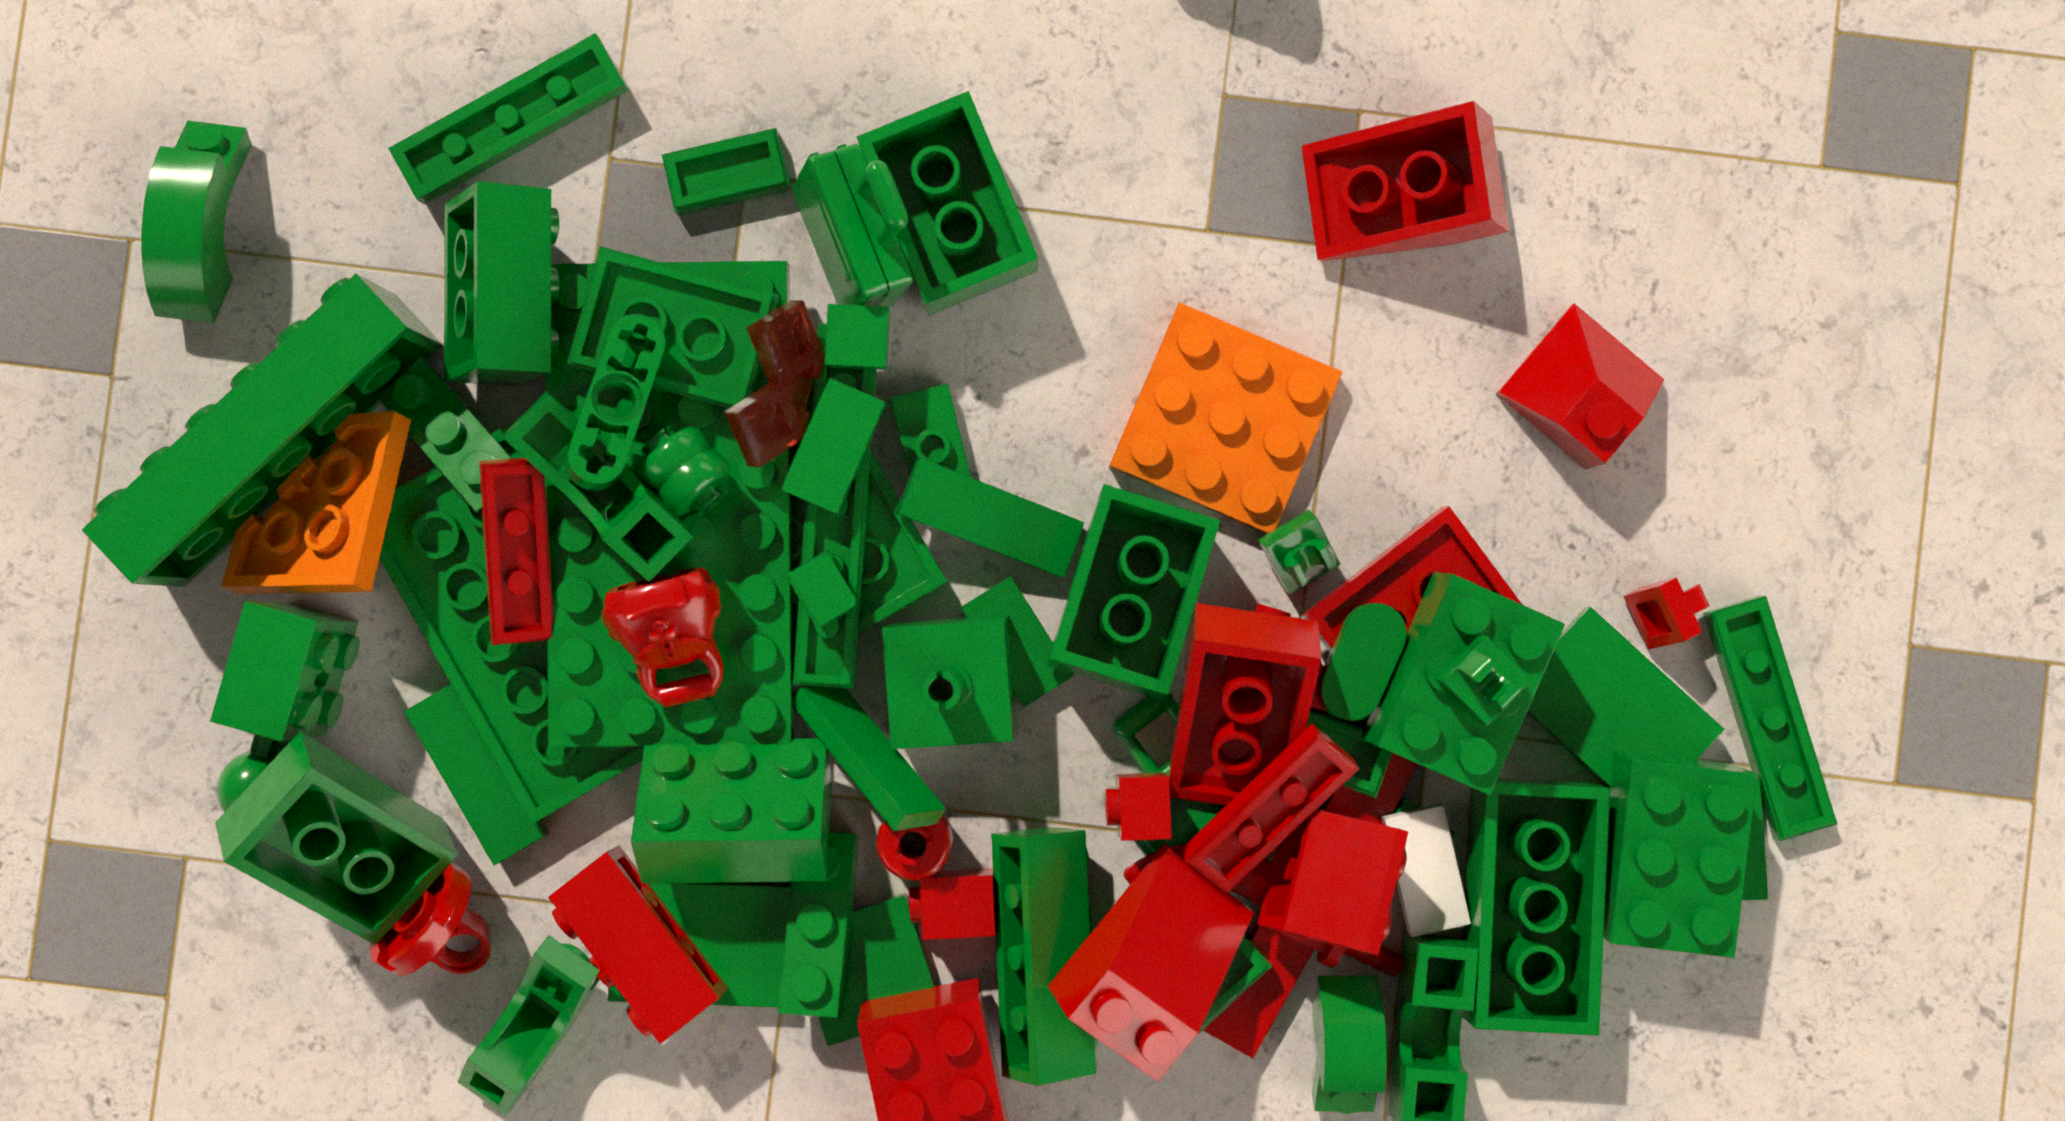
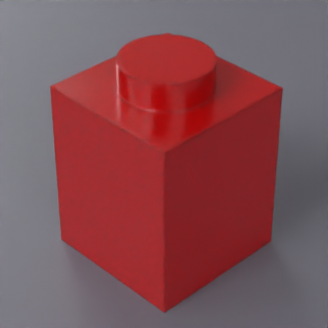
M993 868L942 870L930 878L920 880V887L909 888L911 924H922V940L993 937L996 935Z

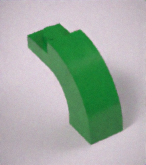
M187 120L175 148L159 147L146 188L141 228L144 281L151 308L157 317L214 324L233 280L225 254L224 226L231 191L252 146L245 127Z
M547 390L503 434L504 440L560 489L595 526L602 540L650 582L693 538L692 533L683 521L666 507L660 495L642 481L640 474L627 462L619 478L608 488L593 491L581 488L575 484L566 471L565 457L578 418ZM597 435L594 446L589 453L578 452V456L587 460L586 471L597 474L602 466L612 467L613 463L604 459L607 442L599 435Z
M548 935L533 954L526 973L512 999L480 1044L466 1060L458 1083L506 1117L556 1050L600 981L597 977L600 970L591 964L583 951L571 944H561Z

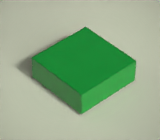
M828 304L825 366L830 368L887 370L890 308L887 306Z

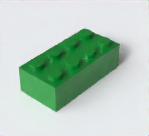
M1498 777L1491 795L1470 787L1465 900L1471 924L1464 925L1463 938L1478 948L1479 954L1474 1011L1465 1010L1463 1018L1475 1029L1599 1036L1610 788L1590 782Z

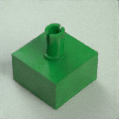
M1009 615L898 622L882 627L891 750L1013 742L1018 730Z

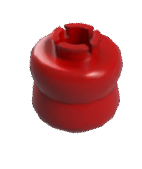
M942 814L934 825L893 831L884 820L878 830L876 846L879 859L889 872L900 879L917 881L930 878L943 868L950 857L954 838L951 824L945 815ZM907 832H918L926 838V847L923 850L910 848L905 844L904 835Z

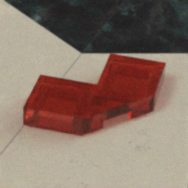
M790 300L746 327L769 383L724 413L747 466L762 467L802 440L810 418V413L806 412V407L813 380L820 378L825 353L803 300Z

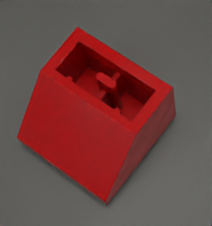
M1317 809L1277 846L1257 925L1318 943L1379 956L1381 943L1386 939L1391 928L1392 914L1390 906L1396 882L1403 874L1406 866L1407 853L1405 845L1408 831Z

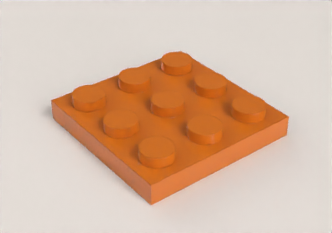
M1179 302L1109 467L1264 534H1268L1278 526L1343 371Z

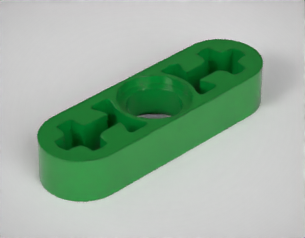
M630 314L621 317L613 324L606 339L565 457V468L569 477L581 488L596 491L610 487L619 478L626 464L665 350L663 330L657 322L645 315ZM635 332L644 336L643 346L652 350V352L642 351L635 362L632 374L619 371L627 352V345L618 341V338L629 340L632 333ZM607 365H610V366H612L615 370H610V371H609V370L606 369V366H607ZM635 377H643V383ZM610 386L625 389L633 400L632 412L621 418L606 415L598 405L597 397L599 392ZM590 421L597 428H587L586 423ZM600 429L612 433L604 452V459L613 463L612 467L602 466L597 474L586 471L587 460L578 456V452L589 453L592 450ZM613 433H623L625 435L624 439L621 440Z

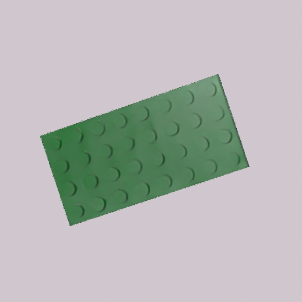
M787 261L661 262L772 292L780 298L748 414L651 388L626 461L639 473V468L647 457L646 454L642 453V448L659 431L665 430L667 426L672 425L676 432L688 426L699 428L706 436L711 449L721 454L730 464L731 473L722 485L729 490L728 494L715 507L700 517L696 515L694 509L678 516L692 533L693 538L655 575L693 567H702L707 570L712 581H715L719 587L722 608L715 622L713 638L716 640L715 645L723 661V681L714 696L667 708L647 696L639 682L636 664H633L634 658L621 643L614 641L608 635L609 632L602 622V610L604 609L606 593L617 586L645 578L602 540L600 533L590 520L547 478V519L554 623L551 625L552 638H548V747L644 746V744H666L671 742L680 744H725L728 742L785 744L794 738V706L792 705L794 699L793 588L787 579L789 577L788 573L793 571L792 495L780 490L791 466L790 265ZM595 263L551 264V268H556L559 274L558 298L555 304H551V328H555L559 335V354L556 363L551 365V373L546 374V391L548 390L579 419L594 373L571 367L567 364ZM606 387L598 394L597 401L600 409L610 417H625L633 410L632 397L621 387ZM590 421L586 423L588 428H597ZM599 429L598 435L608 443L612 433ZM613 433L621 440L624 439L625 435L623 433ZM698 658L682 666L657 669L656 681L659 685L709 673L703 661Z

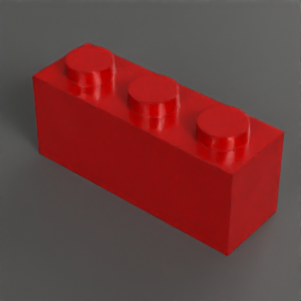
M620 845L605 852L548 896L549 900L556 907L552 910V915L557 925L569 938L576 939L578 937L592 955L589 959L591 964L600 970L597 975L599 980L609 988H612L614 985L630 1004L626 1007V1012L631 1022L643 1035L649 1036L652 1034L659 1044L663 1043L712 1005L728 989V986L650 884L641 883L637 867Z

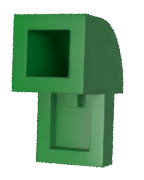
M1318 975L1312 1013L1317 1048L1312 1086L1314 1111L1339 1112L1343 1114L1374 1112L1377 1093H1384L1387 1065L1385 1016L1378 976Z

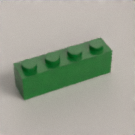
M1043 827L991 833L1002 1077L1040 1086L1096 1074L1095 1050L1097 1039L1067 1018L1048 988L1049 983L1090 935L1092 916L1088 900L1087 869L1089 854L1086 848L1085 830Z

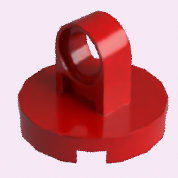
M452 862L376 945L370 943L369 951L372 962L399 977L416 972L429 961L454 974H466L483 967L490 958L491 933L488 923L480 915L467 908L472 888L469 873ZM462 934L474 936L480 941L475 948L464 952L454 951L446 945L451 938Z

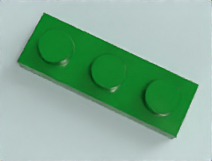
M420 357L376 397L388 411H396L411 419L408 434L470 506L482 516L479 461L514 458L453 389L444 382V379L437 371Z
M829 832L826 881L791 882L777 1009L779 1014L842 1019L860 837L857 834Z

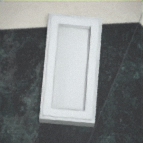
M1439 803L1381 816L1383 825L1408 831L1405 845L1407 853L1406 866L1403 874L1396 882L1408 934L1411 937L1471 924L1444 805Z

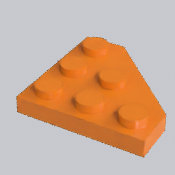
M396 411L349 414L333 430L338 440L318 460L308 456L276 489L281 498L261 518L251 514L235 531L222 588L238 594L372 592L411 419Z

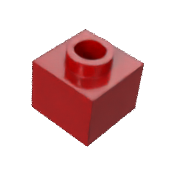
M1164 772L1115 774L1116 789H1105L1106 825L1117 826L1118 836L1121 841L1172 839L1169 776Z

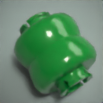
M672 425L667 426L665 430L662 429L654 435L641 450L643 454L647 455L639 468L642 481L652 490L658 492L666 507L677 516L684 515L694 509L696 515L700 517L715 507L729 492L722 485L731 473L730 464L721 454L711 449L706 436L697 427L688 426L676 432Z

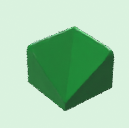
M828 550L788 573L789 577L787 579L815 626H829L856 605L855 596L835 565L833 553Z

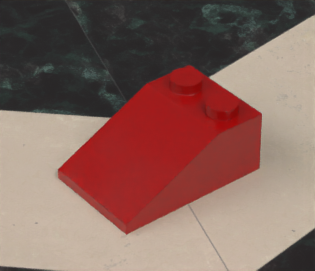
M1475 101L1301 145L1317 260L1321 262L1448 246L1509 232L1492 116Z
M1196 603L1185 661L1168 775L1170 797L1227 805L1306 729L1321 663L1318 621Z
M1164 843L1049 983L1048 988L1070 1021L1159 1082L1198 1035L1254 912L1231 893H1225L1187 863L1184 857Z

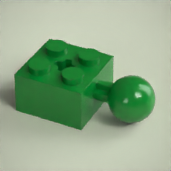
M244 602L210 722L252 733L254 737L250 751L232 759L219 776L217 799L223 812L237 800L299 731L309 737L324 736L327 734L328 728H332L336 724L343 706V695L338 692L344 671L349 670L353 666L359 651L360 639L358 636H355L359 621L294 603Z

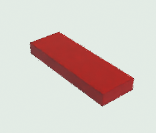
M525 458L479 461L492 645L548 640V638H552L551 625L554 623L545 476Z
M1312 723L1181 848L1185 861L1228 894L1359 770L1357 763L1353 757Z

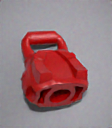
M693 567L655 576L650 582L646 579H641L617 586L606 593L604 609L602 610V622L609 632L608 635L614 641L621 643L634 658L633 664H636L639 682L650 699L667 708L711 697L717 692L723 681L724 666L713 635L715 622L721 613L722 605L720 604V589L715 581H712L707 570L702 567ZM698 658L703 661L709 673L659 685L656 681L657 669L682 666Z

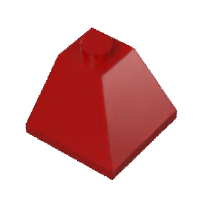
M1573 303L1496 394L1586 470L1607 463L1645 418L1664 379Z

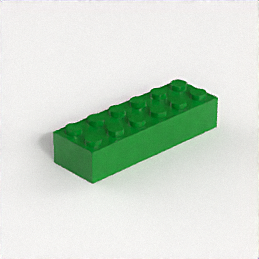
M356 273L350 279H340L324 292L320 300L322 305L306 320H298L290 324L279 334L275 341L277 347L261 362L247 365L233 377L230 383L232 389L216 404L207 405L195 412L185 424L187 431L170 447H162L149 455L140 466L142 473L128 487L118 489L103 498L94 509L96 516L82 531L131 584L185 587L233 542L235 531L251 514L260 517L280 498L276 489L308 456L318 460L338 440L333 430L349 414L371 413L381 404V401L376 397L420 357L426 361L443 344L396 294Z

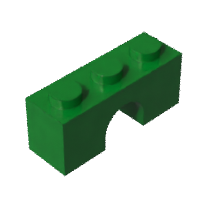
M1404 932L1402 946L1403 966L1400 971L1388 1104V1113L1394 1121H1464L1468 1073L1464 1070L1461 1063L1460 1030L1465 1010L1474 1011L1479 949L1464 938L1428 934L1411 937L1407 932Z

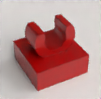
M1677 577L1642 586L1623 596L1648 650L1685 642L1702 633L1694 614L1710 606L1700 584L1683 591Z

